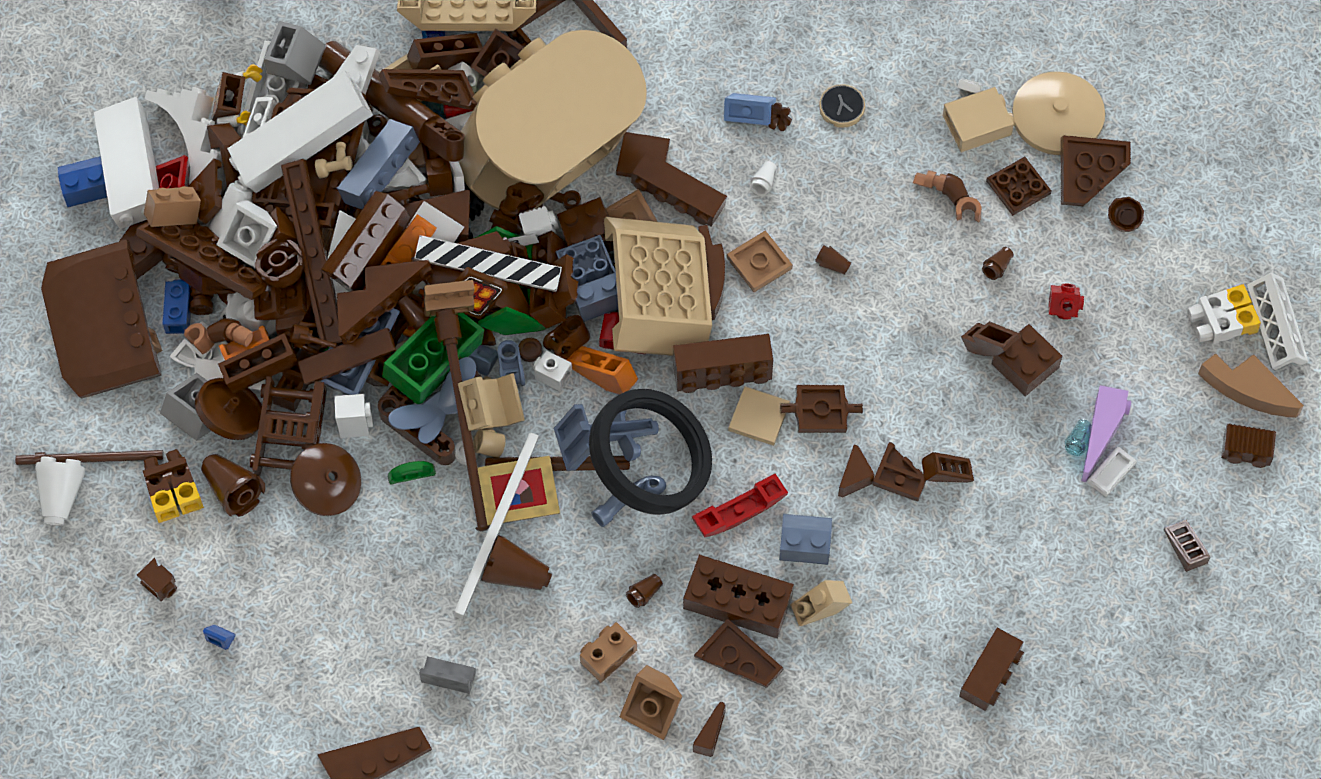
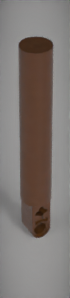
M330 41L325 44L326 48L318 66L334 77L351 51L336 41ZM374 69L365 94L367 103L389 119L412 126L418 140L443 159L450 162L462 160L464 157L465 135L417 99L386 93L379 78L380 72Z

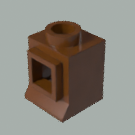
M155 558L137 574V577L141 580L140 584L161 602L165 598H170L177 590L173 574L164 566H158Z

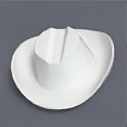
M237 292L230 298L226 308V318L239 321L242 326L252 332L258 330V327L262 325L265 326L269 336L276 331V320L255 319L254 299L245 298Z

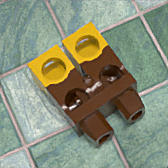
M178 449L169 451L166 454L168 462L160 465L156 457L144 460L145 470H143V474L158 523L180 516L172 491H175L183 515L204 508L185 456L182 457Z

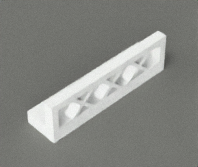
M1269 273L1247 284L1253 306L1261 322L1260 329L1272 369H1279L1292 362L1297 365L1308 363L1309 361L1284 279L1274 273ZM1266 284L1267 291L1262 299L1258 297L1256 288ZM1267 304L1273 307L1270 319H1266L1263 313ZM1273 325L1278 326L1280 330L1276 341L1270 337ZM1280 346L1285 347L1287 357L1278 361L1276 357L1277 351Z

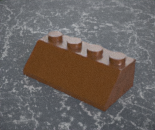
M375 191L321 270L349 292L363 290L366 286L365 267L380 266L411 221L407 210L389 194Z

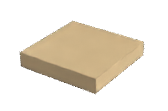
M744 386L728 431L774 446L786 413H780V403H790V401Z

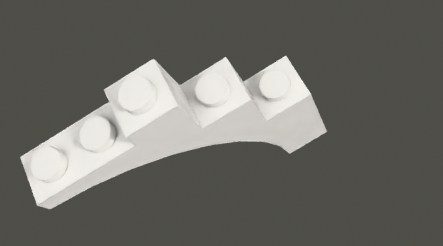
M192 87L191 91L182 89L181 94L173 92V96H170V91L157 88V92L147 90L145 99L165 109L176 121L184 136L190 165L189 184L214 158L222 163L221 152L210 147L207 126L215 124V121L208 119L214 98L205 95L206 90ZM222 163V168L218 169V179L222 180L221 195L224 194L226 186Z

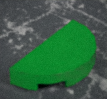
M414 461L393 468L387 477L389 484L392 485L435 476L436 470L435 466L430 462Z

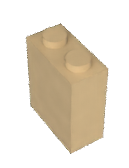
M995 87L944 104L942 116L960 152L1012 135L1013 126H1015L1012 113H1008L1005 99L1002 94L998 93Z

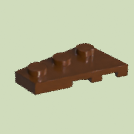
M729 619L694 654L695 658L765 688L784 670L779 663Z

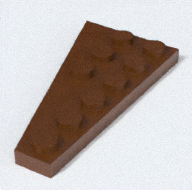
M149 222L137 228L136 236L146 241V243L157 247L166 254L193 267L205 276L218 281L245 298L253 300L266 291L267 284L263 282L251 267H245L240 263L241 259L217 246L219 237L207 226H201L197 222V224L151 227Z

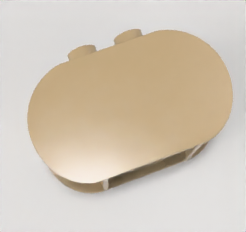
M576 30L564 33L547 45L538 37L521 50L518 54L521 59L510 69L505 63H502L483 79L485 85L473 96V99L478 104L461 130L465 135L464 157L459 161L465 183L479 199L499 210L500 202L506 198L507 188L518 182L535 184L544 193V198L535 207L536 209L616 148L622 136L641 115L647 96L643 72L631 52L620 42L606 34L590 30Z

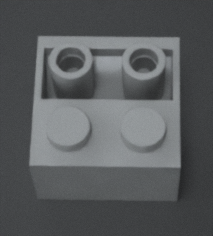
M279 21L264 56L266 72L270 75L311 85L326 45L303 27Z

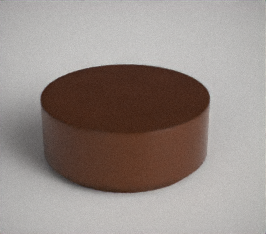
M525 338L518 345L520 358L526 362H534L542 355V345L535 338Z

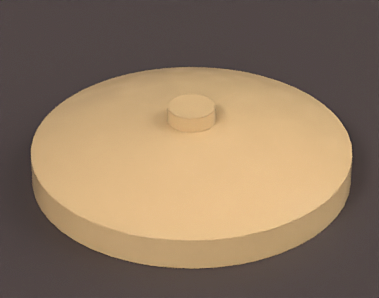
M1047 72L1029 79L1021 86L1013 102L1012 115L1015 120L1016 131L1028 145L1047 154L1061 155V137L1063 135L1098 138L1105 120V107L1098 91L1085 79L1067 72Z

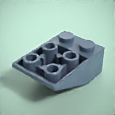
M601 235L556 251L558 259L565 254L574 258L571 278L578 281V296L575 300V305L584 322L618 310L616 271Z

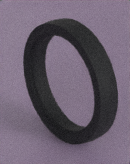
M652 389L629 390L610 400L601 409L592 424L589 435V451L594 469L609 492L630 508L654 515L673 513L693 502L706 487L712 470V451L708 437L696 416L674 397ZM634 408L647 409L662 415L679 430L688 445L692 462L689 481L682 491L670 495L650 493L633 484L622 473L615 462L610 447V429L618 413Z

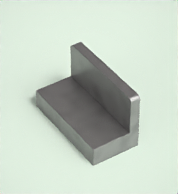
M427 656L424 669H420L419 675L422 683L470 694L476 668Z

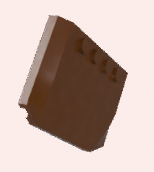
M289 87L286 91L288 93L287 97L282 103L278 102L274 107L271 119L315 89ZM364 122L306 160L321 228L334 229L336 226L339 211L343 212L345 204L337 187L351 170L331 171L327 177L319 178L316 173L315 161L318 159H325L327 162L336 161V143L344 142L346 144V156H350L354 167ZM283 176L259 192L255 193L253 191V204L267 211L269 215L278 207L293 222Z
M127 239L50 261L46 265L41 290L61 375L81 399L162 376L157 353L153 348L133 266L135 262L130 242Z

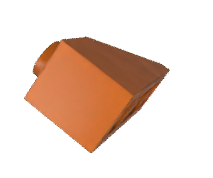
M581 346L566 359L572 363V370L606 391L619 395L629 391L638 380L629 359Z

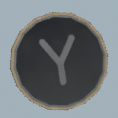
M846 84L834 85L829 87L821 96L819 101L820 114L827 123L830 122L835 127H850L857 124L865 112V99L861 92L853 86Z

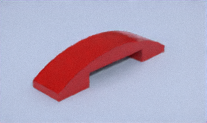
M775 473L755 483L753 489L716 508L712 505L693 515L692 519L704 538L730 530L769 509L787 496L788 491Z

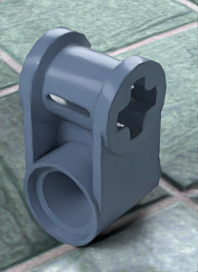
M512 340L502 341L497 351L500 377L514 373L516 384L525 386L523 364H521L518 345ZM506 352L514 353L512 357L503 356Z

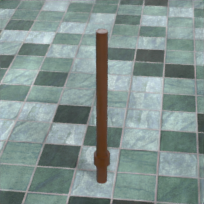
M163 450L69 454L35 452V455H16L15 463L16 465L36 466L37 462H41V457L56 458V462L66 463V459L79 460L81 463L142 461L151 457L163 460L164 452Z

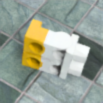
M1244 284L1214 293L1208 297H1200L1198 304L1189 307L1187 310V316L1191 323L1202 320L1204 325L1195 329L1199 342L1211 340L1212 344H1216L1243 334H1256L1261 324L1254 306L1251 305L1252 302Z

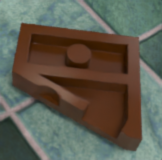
M889 442L872 485L918 502L926 484L924 473L915 468L913 463L906 456L903 457L895 449V445Z

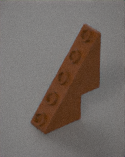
M429 260L365 267L366 290L337 293L339 337L343 344L346 345L357 340L362 331L367 327H372L382 314L391 311L402 297L410 295L414 291L415 286L422 280L429 279L433 274V268Z

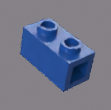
M182 279L165 281L162 325L166 334H184L185 330L190 326L191 286Z

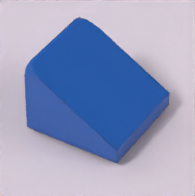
M211 625L203 630L207 642L225 650L229 649L236 636L235 633L217 625Z

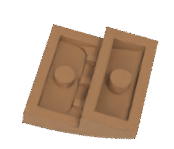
M473 280L425 285V317L436 316V312L446 309H454L455 313L472 312L474 309Z

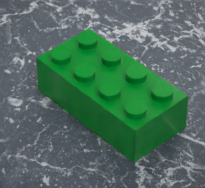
M455 313L459 318L462 338L457 340L458 344H456L458 359L460 360L469 357L482 344L484 329L464 313ZM431 316L384 362L382 377L416 404H421L445 381L450 372L446 346H443V343H439L437 340L434 322L436 316Z

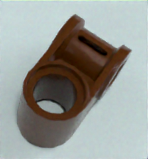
M518 182L507 188L506 198L500 202L499 209L503 214L515 217L538 206L544 198V193L535 184Z
M571 315L544 337L543 346L566 360L590 340V332L581 316Z

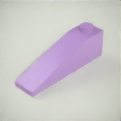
M1099 386L1081 481L1087 482L1119 428L1124 414L1129 415L1131 401L1127 400L1129 391Z

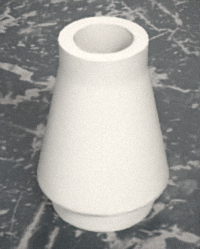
M765 161L763 166L751 178L750 189L756 195L765 196L772 190L774 174L777 168L773 162Z

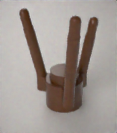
M299 321V324H293L291 327L289 343H293V347L301 348L317 355L322 352L305 344L309 345L310 342L333 348L337 346L336 343L312 337L313 331L309 330V328H317L316 322Z

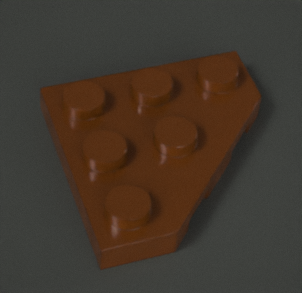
M1063 135L1061 137V205L1082 207L1086 205L1131 164V142Z

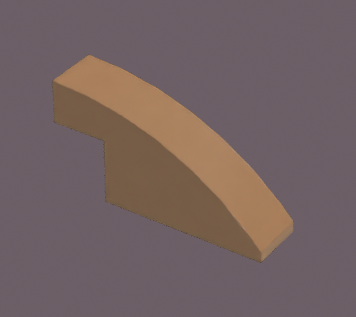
M1214 354L1201 364L1198 372L1209 385L1226 397L1260 412L1296 418L1300 415L1304 406L1254 354L1233 370L1217 354Z

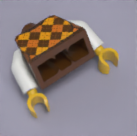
M251 64L246 72L241 71L235 74L222 72L214 99L211 120L215 121L216 125L230 123L233 128L241 124L247 126L251 113L243 111L240 114L244 84L248 81V78L255 82H259L263 76L260 73L263 70L257 65Z

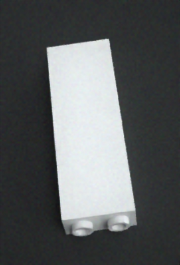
M344 70L227 148L231 155L229 160L232 166L239 171L240 176H238L241 184L245 188L249 187L257 193L283 176L281 165L300 159L307 160L373 116L356 81Z
M136 96L94 112L110 216L119 229L147 220L144 215L147 191L159 188L146 110Z

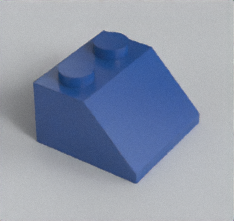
M101 156L57 167L58 178L67 208L107 198Z

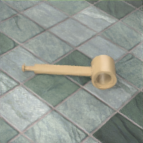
M485 376V377H483L482 379H483V380H487V379H491V378L488 377V376ZM493 428L478 430L473 440L475 453L499 458L504 451L505 436L496 433Z

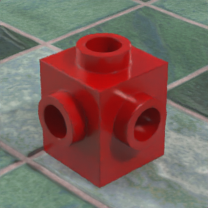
M1069 283L1061 284V286L1051 285L1048 303L1049 315H1056L1058 318L1066 320L1072 317L1078 318V311L1083 310L1084 296H1081L1080 289Z

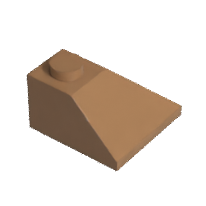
M646 665L636 675L619 717L664 740L683 696L668 675Z

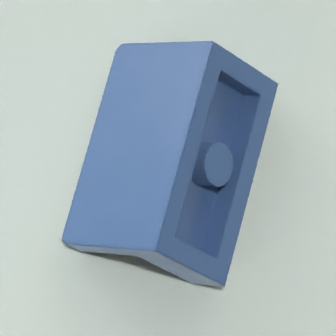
M732 93L724 101V121L769 125L771 124V105L776 103V97Z

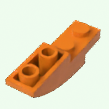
M417 214L402 232L380 265L412 262L411 258L415 257L419 236L431 238L437 227Z

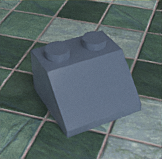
M783 514L779 560L828 565L832 518Z

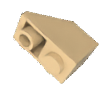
M824 580L790 605L799 626H804L839 613L852 604V600L844 581Z

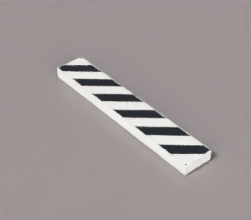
M421 235L419 236L414 258L416 261L429 260L430 264L464 271L466 267H469L500 280L553 292L557 291L562 268Z

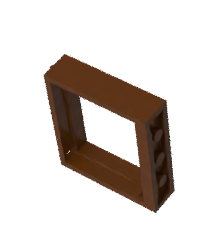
M537 0L536 12L514 31H506L508 36L512 40L516 39L520 45L526 47L532 41L521 28L566 0ZM573 0L601 33L614 38L627 48V38L594 0Z

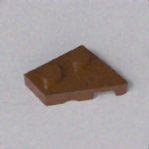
M215 158L188 186L194 188L201 200L198 218L206 224L222 209V180L218 179V169L222 168V163Z

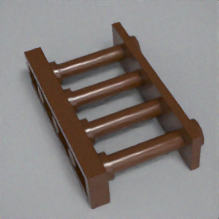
M266 377V384L261 385L260 391L263 403L255 454L250 456V468H253L254 474L261 476L262 467L291 470L295 461L264 457L266 443L301 447L302 450L314 445L266 441L263 438L266 414L317 420L315 444L320 443L327 395L325 382L315 381L314 389L310 388L308 391L274 387L275 383L272 377ZM273 397L308 400L311 403L310 412L302 414L272 411Z

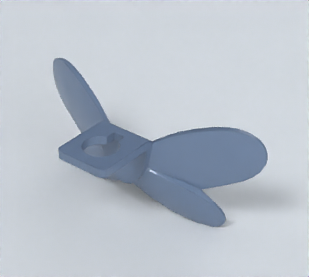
M470 357L460 359L459 365L462 382L474 378L476 373L475 361ZM451 372L448 373L441 391H438L423 404L407 405L393 410L388 417L389 423L396 429L401 430L420 428L419 441L424 444L433 441L440 433L446 415L458 414Z

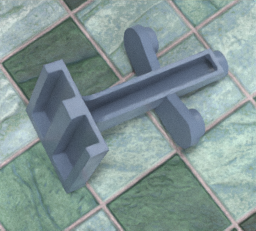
M574 404L553 428L567 471H575L590 455L589 435L592 424L588 422L583 404ZM627 410L618 413L612 422L610 442L618 441L625 459L633 461L641 455V447L638 443H635L633 438L657 435L659 425L652 418L626 421L625 414Z

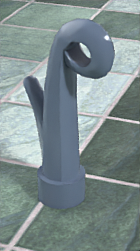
M646 476L633 483L647 492L659 495L666 489V482L660 476ZM612 495L607 502L599 505L591 512L592 517L601 527H605L625 504Z

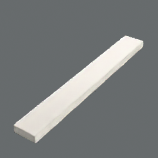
M529 433L458 601L454 617L463 620L539 435Z

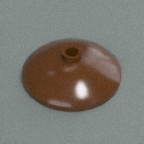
M319 443L306 448L296 457L291 468L290 484L295 498L306 510L320 516H334L348 510L357 500L361 490V473L357 462L345 449L330 443ZM329 473L334 474V481L329 478Z

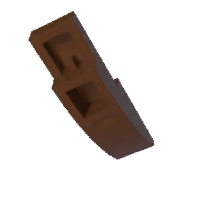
M708 225L698 226V231L705 239L712 320H715L724 293L725 257L722 243L713 245Z

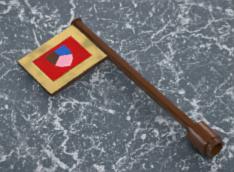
M446 309L435 313L436 318L434 322L437 340L439 343H443V346H446L477 522L475 529L483 532L488 530L517 461L477 468L472 434L468 429L458 383L462 382L456 348L457 340L462 338L459 318L455 314L454 309ZM550 456L529 460L503 523L560 514Z

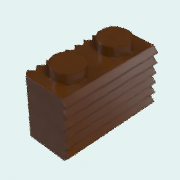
M1229 423L1224 431L1221 458L1227 459L1228 462L1233 464L1248 462L1258 468L1270 466L1274 458L1276 431Z

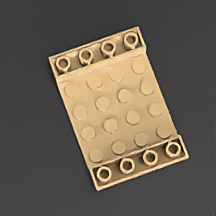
M398 0L397 12L421 31H494L495 29L499 31H514L536 12L537 0Z
M605 217L606 241H613L619 309V322L612 329L614 351L673 356V345L709 341L712 329V316L704 236L693 225Z

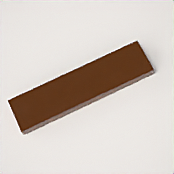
M384 328L358 338L353 343L343 344L298 361L304 383L308 386L315 381L324 380L396 352L390 329Z

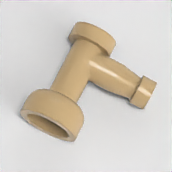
M344 142L336 143V161L327 162L325 159L315 161L316 173L319 178L327 177L331 171L342 169L349 171L353 168L350 156H346V144Z

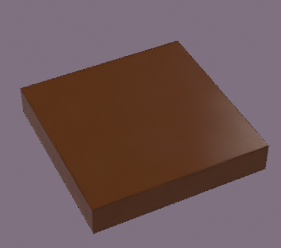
M626 132L623 136L616 175L631 178L633 170L646 151L666 162L670 139Z

